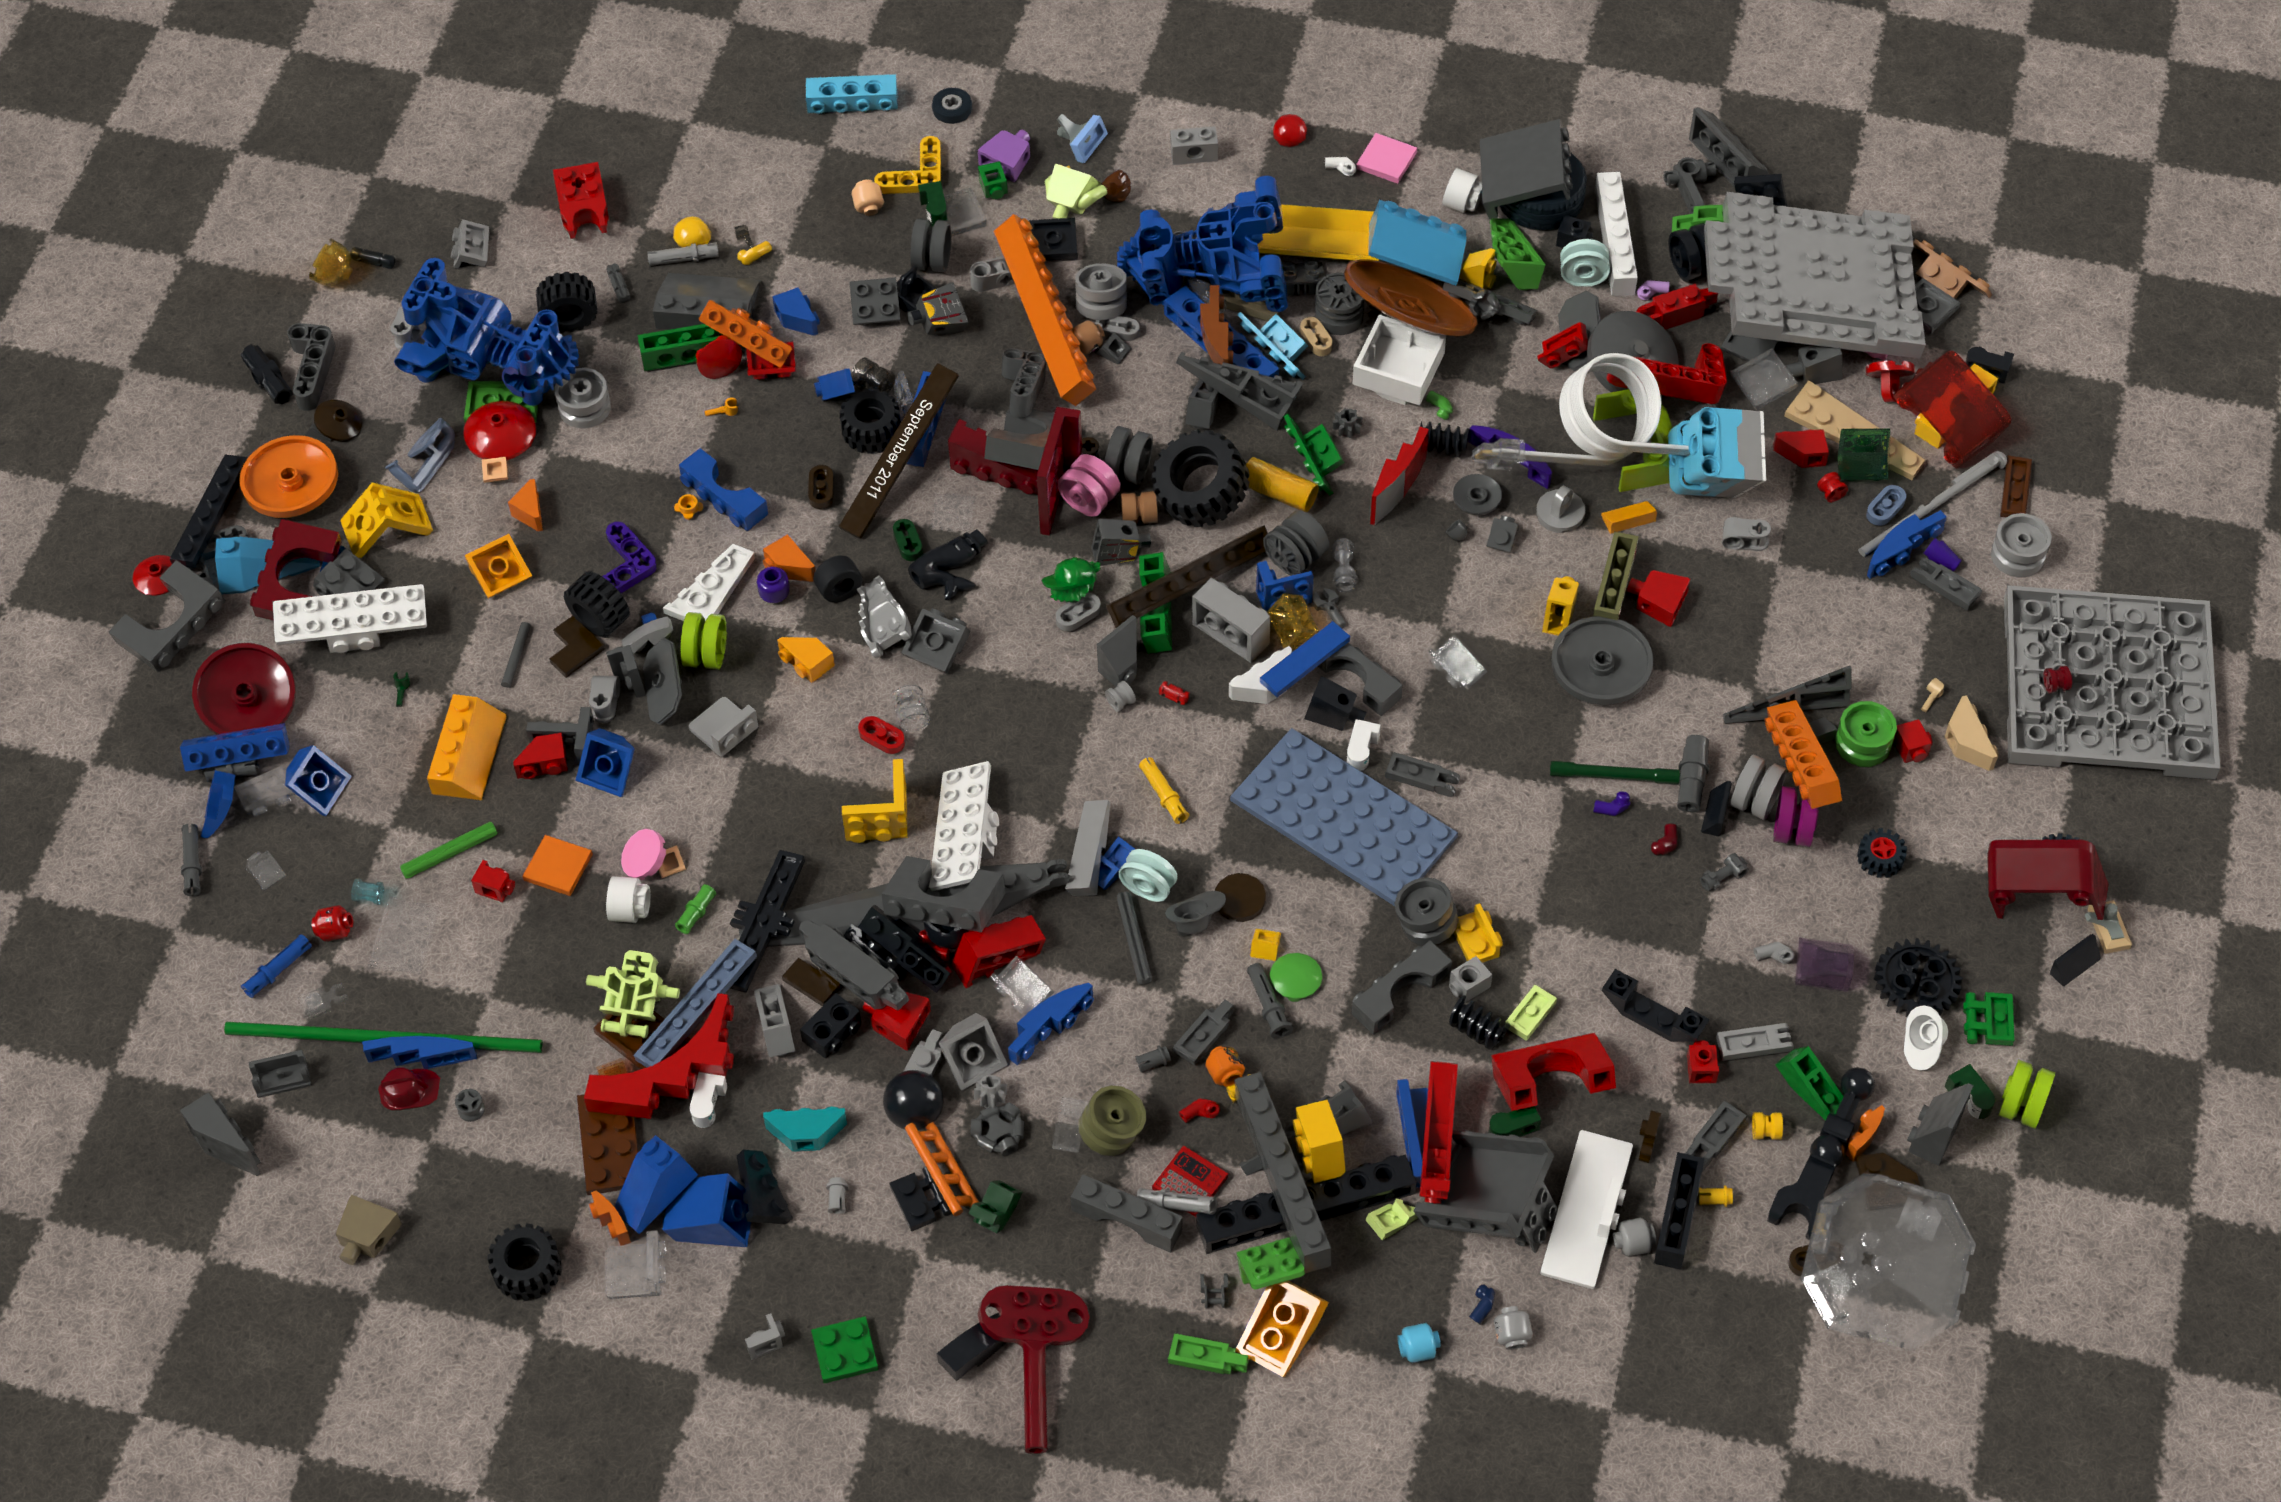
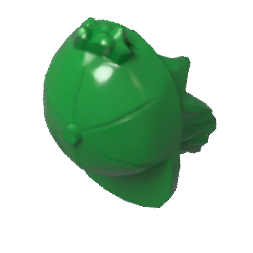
M1077 557L1065 559L1057 564L1054 574L1044 577L1041 581L1045 587L1051 589L1050 597L1054 598L1055 601L1060 600V602H1063L1065 600L1066 603L1069 601L1079 602L1081 597H1085L1089 591H1093L1094 582L1097 578L1096 573L1100 571L1101 564L1100 562H1088Z

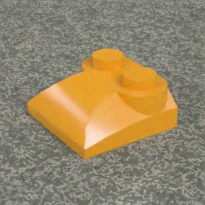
M510 534L465 555L470 571L475 575L488 599L532 577Z

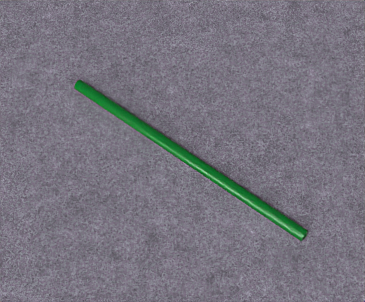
M226 1022L224 1027L225 1035L360 1043L362 1041L388 1037L430 1036L472 1042L475 1049L541 1053L543 1041L539 1039Z

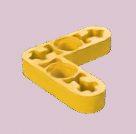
M926 136L921 140L920 170L878 173L875 176L874 182L879 184L882 194L919 193L918 179H921V184L928 183L930 179H933V182L941 181L940 140L935 136ZM929 145H933V153H928ZM927 162L936 163L933 167L925 166ZM905 180L913 181L911 185L902 184Z

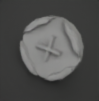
M1563 485L1559 489L1546 492L1540 497L1536 507V514L1539 523L1547 530L1555 533H1563V531L1567 530L1570 532L1582 524L1585 517V505L1572 489Z

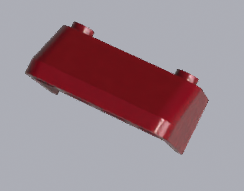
M1994 840L1989 843L1987 853L1988 894L1997 918L2003 919L2005 906L2015 901L2016 893H2067L2069 900L2077 906L2092 905L2097 919L2103 920L2109 884L2096 848L2091 842L2086 840Z

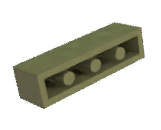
M1614 531L1593 617L1599 616L1613 620L1620 618L1636 556L1639 536Z

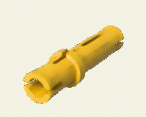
M1148 757L1149 762L1146 758L1143 759L1139 764V768L1159 796L1161 806L1168 810L1176 824H1180L1179 819L1182 823L1189 818V813L1180 802L1179 794L1170 787L1152 757Z

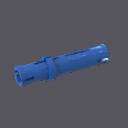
M300 934L265 966L261 965L257 968L258 972L241 985L246 995L253 998L268 983H274L276 981L275 977L312 947L311 943H308L309 940Z

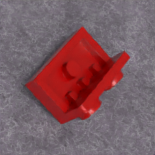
M1578 322L1543 341V353L1537 356L1538 361L1548 368H1554L1586 351L1588 345L1586 325Z
M794 341L785 342L792 347V350L782 367L774 365L746 348L748 376L753 375V379L768 378L767 374L777 373V377L791 376V372L796 371Z

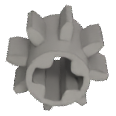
M986 1075L980 1081H976L974 1100H980V1106L985 1108L992 1106L995 1108V1105L998 1107L1000 1103H1005L1007 1084H1001L1000 1077Z

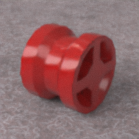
M1837 472L1824 475L1817 483L1818 489L1825 493V499L1829 503L1843 498L1848 492L1847 485L1840 481L1841 477Z

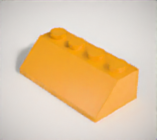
M453 694L427 776L432 794L482 800L507 717L505 713L478 697Z

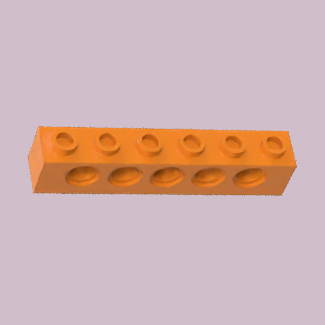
M1797 700L1767 707L1768 718L1764 719L1768 733H1771L1774 745L1778 746L1781 759H1785L1788 772H1792L1794 784L1796 787L1799 786L1802 799L1808 801L1811 809L1842 801L1839 779Z

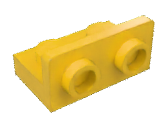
M1478 903L1474 906V912L1458 917L1459 922L1454 935L1467 961L1477 956L1483 963L1499 957L1503 942L1499 932H1494L1491 926L1492 919L1487 910L1484 911L1481 904Z

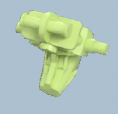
M629 950L624 955L622 970H618L616 967H608L605 976H587L586 985L596 986L607 991L604 1006H600L599 1010L604 1014L621 1016L620 1022L603 1019L601 1032L609 1031L620 1033V1036L624 1037L635 1035L647 1038L648 1025L632 1024V1019L655 1021L656 1017L653 1015L655 1002L660 1001V998H679V988L662 985L663 980L656 974V967L659 962L651 953Z

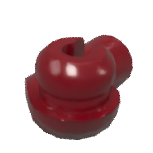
M1666 824L1664 826V837L1651 844V850L1654 855H1666L1676 849L1677 825Z

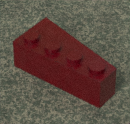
M958 419L948 439L950 468L959 474L976 476L982 481L996 482L1006 488L1013 487L1026 494L1038 495V470L984 459L987 431L979 427L975 431L966 426L967 422Z

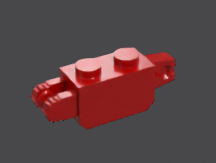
M1692 284L1655 296L1652 302L1640 306L1636 312L1652 318L1667 330L1700 319L1704 315V310L1709 305L1717 302L1718 293L1708 292V288L1699 289L1696 284Z

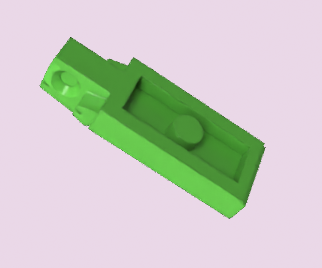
M1174 1334L1168 1357L1169 1364L1221 1374H1231V1370L1246 1373L1249 1361L1248 1355L1235 1353L1236 1349L1229 1347L1227 1343Z

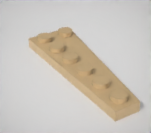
M1811 381L1806 383L1784 415V417L1808 429H1824L1826 438L1844 446V434H1881L1882 450V434H1887ZM1888 435L1887 465L1882 466L1913 480L1924 465L1925 459Z

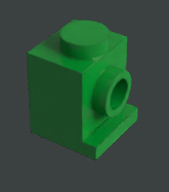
M1000 161L978 166L979 182L985 198L1000 199L1004 194L1008 193L1007 180ZM996 172V175L986 177L987 174Z

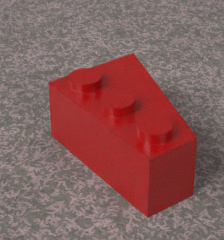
M1032 915L1022 918L1016 917L1011 921L1000 924L993 923L985 927L982 932L969 930L967 933H963L952 966L964 987L968 988L973 986L972 980L983 975L990 978L995 975L994 970L1006 964L1011 968L1039 955L1046 938Z

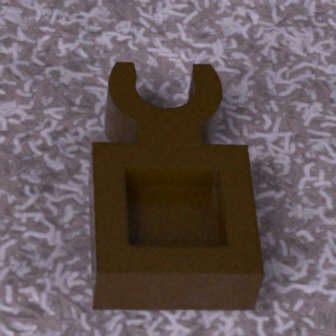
M1651 1111L1649 1119H1643L1639 1135L1644 1136L1638 1161L1646 1163L1650 1161L1661 1118V1113Z

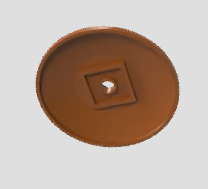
M1368 259L1353 260L1348 263L1345 269L1344 276L1346 281L1367 303L1383 314L1405 325L1433 334L1450 336L1469 335L1477 325V318L1472 314L1467 304L1459 298L1450 296L1447 291L1442 290L1443 287L1415 272L1393 264Z

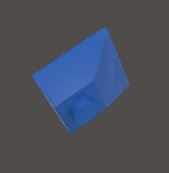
M601 728L587 733L576 781L622 797L635 748L623 736Z
M312 745L300 749L287 767L285 786L321 815L327 816L352 776L316 746Z

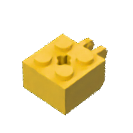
M1328 1100L1296 1107L1297 1119L1293 1120V1126L1298 1137H1295V1144L1298 1153L1303 1152L1302 1163L1305 1173H1311L1314 1183L1341 1177L1346 1172L1343 1139Z

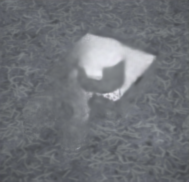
M342 983L333 985L330 991L326 993L323 987L298 997L308 1022L333 1012L331 1005H343L349 1001L347 994L336 996L337 993L344 991Z

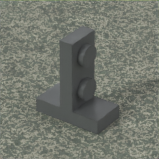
M591 707L580 708L578 724L570 722H528L526 732L529 742L531 743L536 736L562 732L564 744L574 745L577 762H580L587 733L593 730L594 718Z

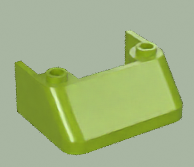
M1629 389L1596 395L1593 414L1594 421L1637 414L1635 401ZM1661 404L1659 423L1650 440L1651 443L1668 444V433L1673 426L1666 408ZM1643 453L1644 463L1622 467L1619 491L1624 492L1670 483L1669 455Z

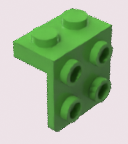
M1290 1237L1236 1252L1241 1280L1243 1284L1249 1283L1252 1289H1260L1302 1277L1305 1274L1303 1264Z

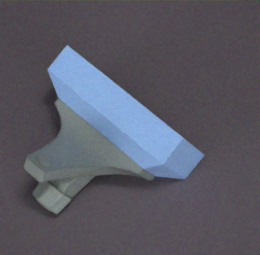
M1063 114L1057 118V121L1062 126L1058 128L1057 135L1070 140L1069 145L1072 152L1080 163L1087 161L1108 134L1101 116L1093 115L1088 122L1082 125L1073 123Z

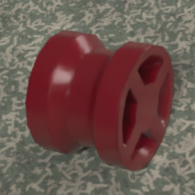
M2060 666L2056 670L2053 668H2046L2044 670V685L2048 693H2055L2060 689L2063 691L2071 690L2072 676L2068 666Z

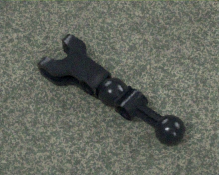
M1855 1067L1849 1069L1842 1076L1841 1088L1844 1096L1836 1114H1828L1820 1136L1811 1144L1810 1156L1798 1181L1793 1185H1788L1778 1190L1770 1208L1767 1222L1779 1225L1786 1214L1792 1212L1800 1213L1807 1219L1809 1224L1806 1239L1816 1243L1820 1238L1830 1213L1828 1203L1824 1199V1194L1834 1174L1835 1167L1844 1159V1149L1855 1126L1851 1119L1859 1102L1868 1099L1875 1091L1876 1084L1872 1073L1865 1068Z

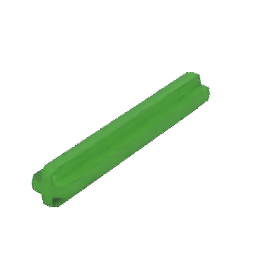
M488 822L400 866L401 872L405 878H410L496 836L497 830L492 822Z

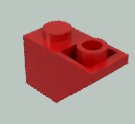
M1824 429L1775 433L1773 451L1801 468L1826 466L1829 450Z
M562 732L536 736L513 761L517 779H532L538 775H557L562 771H568Z

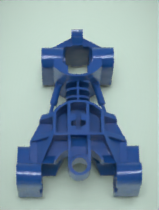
M1261 176L1255 180V191L1237 194L1235 202L1229 203L1220 210H1214L1213 207L1208 208L1207 212L1200 218L1195 231L1190 230L1179 235H1173L1170 225L1161 218V214L1158 211L1145 210L1141 212L1140 227L1134 238L1130 237V242L1124 241V246H1119V252H1117L1118 267L1125 272L1126 277L1132 276V280H1136L1149 296L1150 303L1155 306L1159 304L1164 305V300L1180 289L1183 276L1208 277L1212 285H1219V294H1222L1223 290H1228L1240 294V298L1245 302L1265 301L1267 309L1272 312L1286 310L1288 308L1287 284L1281 259L1277 255H1265L1260 259L1258 244L1263 240L1264 233L1275 234L1283 229L1282 205L1275 178ZM1199 267H1203V270L1206 271V273L1198 272Z
M439 258L426 260L401 302L404 318L408 324L416 326L424 321L426 322L427 328L421 336L425 342L424 344L414 341L412 343H404L394 360L395 365L400 370L417 376L420 381L425 383L434 381L442 369L469 380H476L480 377L485 366L491 363L492 366H499L501 369H504L502 379L506 387L514 395L522 397L525 404L531 406L541 403L543 393H546L549 389L553 391L554 384L557 383L562 387V379L571 380L570 374H575V366L579 365L578 349L576 342H572L571 335L563 337L559 333L557 315L554 311L546 309L538 312L527 330H522L520 327L515 328L514 325L510 324L512 317L509 309L499 298L447 283L444 262Z

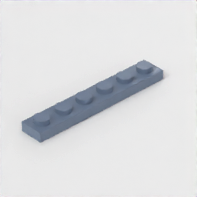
M734 939L634 1054L635 1060L645 1067H650L672 1056L713 1008L717 994H725L757 957L756 952L737 939Z

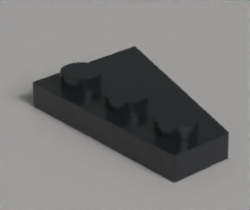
M743 1149L737 1155L740 1180L745 1184L746 1188L743 1199L744 1203L749 1206V1212L746 1213L747 1222L787 1224L793 1217L780 1191L778 1182L770 1169L763 1151Z

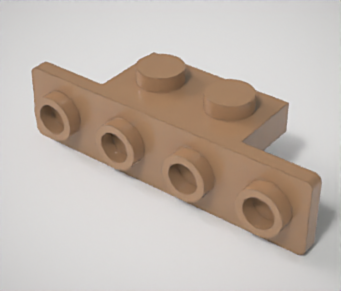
M1917 239L1913 241L1915 248L1928 256L1916 272L1918 277L1924 278L1954 299L1959 296L1967 284L1990 299L1992 293L1988 289L1990 285L1981 278H1978L1976 281L1970 276L1972 273L1962 265L1957 268L1952 264L1953 260L1944 253L1938 255L1933 251L1934 247L1927 241L1919 242Z

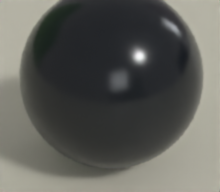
M908 1070L897 1074L887 1084L883 1095V1106L887 1117L901 1129H905L910 1123H914L918 1130L925 1129L928 1124L938 1119L944 1103L943 1092L936 1079L930 1074L919 1070Z

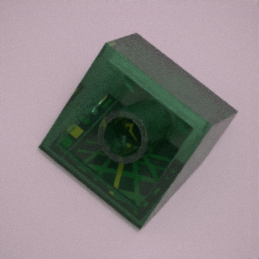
M1890 428L1841 429L1838 449V474L1841 480H1888L1890 468Z

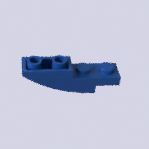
M1940 510L1923 520H1920L1914 514L1894 527L1881 541L1873 554L1867 573L1869 579L1877 575H1885L1890 568L1897 564L1899 566L1904 565L1910 559L1912 548L1919 547L1924 540L1930 537H1938L1944 530L1947 518L1945 514Z
M1085 983L1063 990L1029 1011L1017 1023L1018 1037L1008 1047L1009 1060L1018 1065L1023 1059L1027 1060L1031 1057L1035 1046L1040 1040L1042 1042L1045 1041L1051 1034L1052 1029L1060 1034L1065 1028H1071L1082 1009L1086 1011L1092 1005L1094 1000L1093 985Z

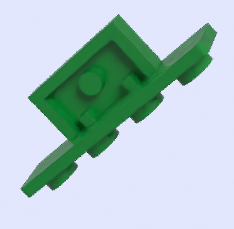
M1286 414L1284 418L1287 425L1284 427L1291 438L1295 437L1297 442L1294 443V446L1299 454L1305 456L1306 460L1303 461L1305 467L1310 473H1314L1315 478L1313 482L1318 484L1319 491L1324 490L1329 496L1332 495L1334 492L1325 476L1345 462L1327 428L1320 424L1303 436L1297 423Z

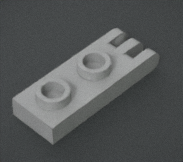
M1787 1023L1717 1032L1716 1039L1722 1061L1792 1051L1794 1046L1792 1042H1788L1791 1040V1035L1787 1032L1789 1030Z

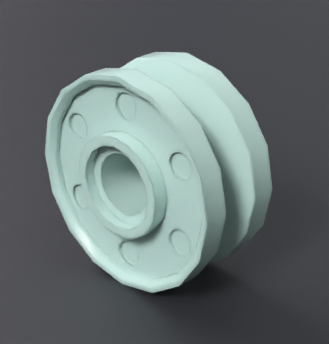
M1580 239L1570 242L1560 253L1561 276L1567 283L1573 286H1594L1600 284L1607 279L1610 273L1609 250L1603 243L1597 240Z
M1135 849L1129 853L1126 863L1120 868L1119 878L1122 884L1134 894L1150 901L1160 902L1168 897L1170 888L1176 883L1177 872L1167 860L1158 854L1148 850Z

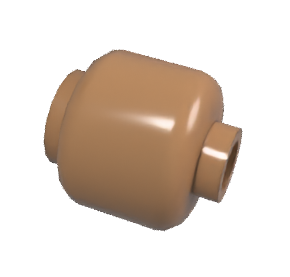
M1087 320L1072 328L1074 335L1080 342L1079 348L1084 355L1102 346V337L1105 334L1099 324L1096 325L1094 322Z

